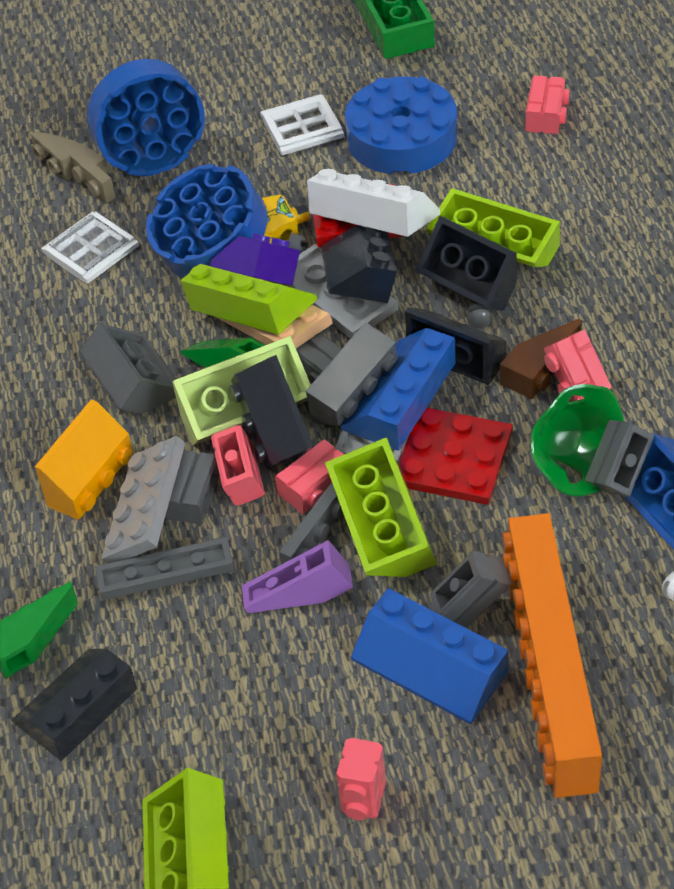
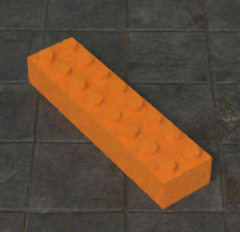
M550 513L508 518V532L502 533L505 552L502 553V560L505 563L511 580L508 593L510 602L514 601L515 609H513L515 630H520L521 635L519 639L521 660H526L527 668L524 669L526 688L532 691L533 699H530L532 719L538 722L539 730L536 731L539 753L544 752L545 763H542L545 785H552L554 798L599 793L602 752Z

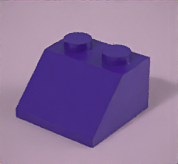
M253 233L252 239L242 236L236 238L211 260L210 266L254 278L293 285L301 250L289 248V241L272 238V242L269 243L271 237Z

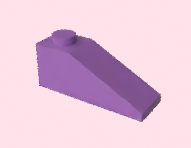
M327 540L242 585L244 610L247 613L325 603L353 588L350 565Z

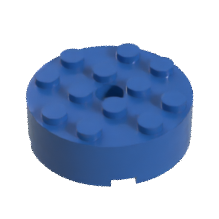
M139 59L115 68L100 81L89 101L87 123L94 142L105 159L113 167H117L126 171L127 174L134 176H152L176 167L189 156V150L193 147L196 140L199 142L202 136L205 112L200 96L180 70L161 60Z
M426 77L378 78L373 83L356 92L346 107L345 122L349 151L359 163L374 171L392 174L393 171H409V174L422 172L444 161L456 146V103L446 89L429 81Z
M206 164L193 168L170 182L155 199L158 204L153 214H148L146 223L147 238L151 247L174 274L184 278L193 267L199 264L210 266L211 260L239 236L252 239L253 233L264 235L268 215L262 197L240 169L228 165V167H216L215 164Z

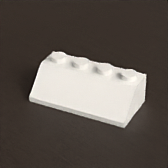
M323 169L317 175L307 180L309 213L407 237L440 215V208L424 192L411 190L409 186H394L386 184L383 180L371 181L362 179L356 174L344 175L336 173L334 169Z

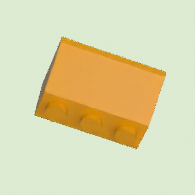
M91 399L35 466L47 507L77 520L86 511H90L94 507L96 498L104 488L111 486L116 473L122 466L128 464L133 455L128 432L95 400Z

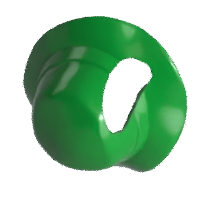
M579 384L566 388L541 415L532 429L530 447L533 459L545 477L563 494L578 497L601 490L584 480L609 420L625 422L616 396L607 387ZM573 395L584 397V399L568 402ZM554 460L576 469L582 474V480L571 484L567 479L566 471Z

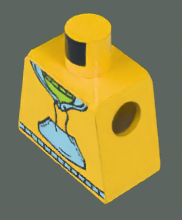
M283 195L262 198L268 215L264 236L271 237L269 243L272 242V238L289 241L291 233L298 234L297 224L310 220L306 204L290 208Z

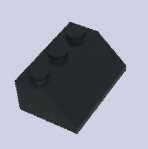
M439 216L415 271L489 309L503 311L516 285L517 253L462 225Z
M355 225L322 245L321 251L329 294L385 303L389 302L397 270L388 232Z
M408 307L405 310L406 337L425 328L455 337L456 363L451 371L487 385L491 383L500 370V363L506 358V340L426 309Z
M276 355L233 376L231 379L232 385H229V390L236 404L240 402L244 412V415H241L242 423L248 434L252 432L256 445L253 448L260 464L264 463L266 468L269 469L300 457L314 447Z
M107 648L88 649L12 719V722L62 761L137 690L132 668Z

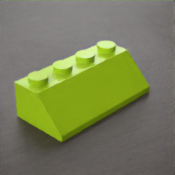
M451 188L439 207V216H443L516 252L517 262L532 267L548 266L560 246V221L454 188ZM439 216L429 222L426 227V233L432 234Z
M203 264L193 267L190 273L180 280L191 310L278 335L318 300L316 294Z
M387 438L325 462L366 575L407 577L437 565Z
M187 767L142 799L144 889H229L223 779Z

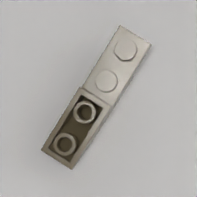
M42 132L31 134L34 156L38 161L43 160L54 175L59 174L66 181L74 177L78 183L83 182L94 197L99 196L106 203L116 198L112 179L108 176L103 157L88 147L61 136Z

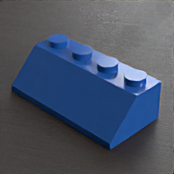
M425 328L400 339L396 344L398 359L391 371L384 372L378 379L375 390L368 396L365 394L359 401L356 412L351 418L345 419L341 425V430L373 442L387 438L390 447L399 451L456 363L455 337Z
M653 434V441L638 478L634 482L635 485L631 495L626 498L674 550V439Z
M387 588L368 612L351 660L471 725L508 674L509 650Z

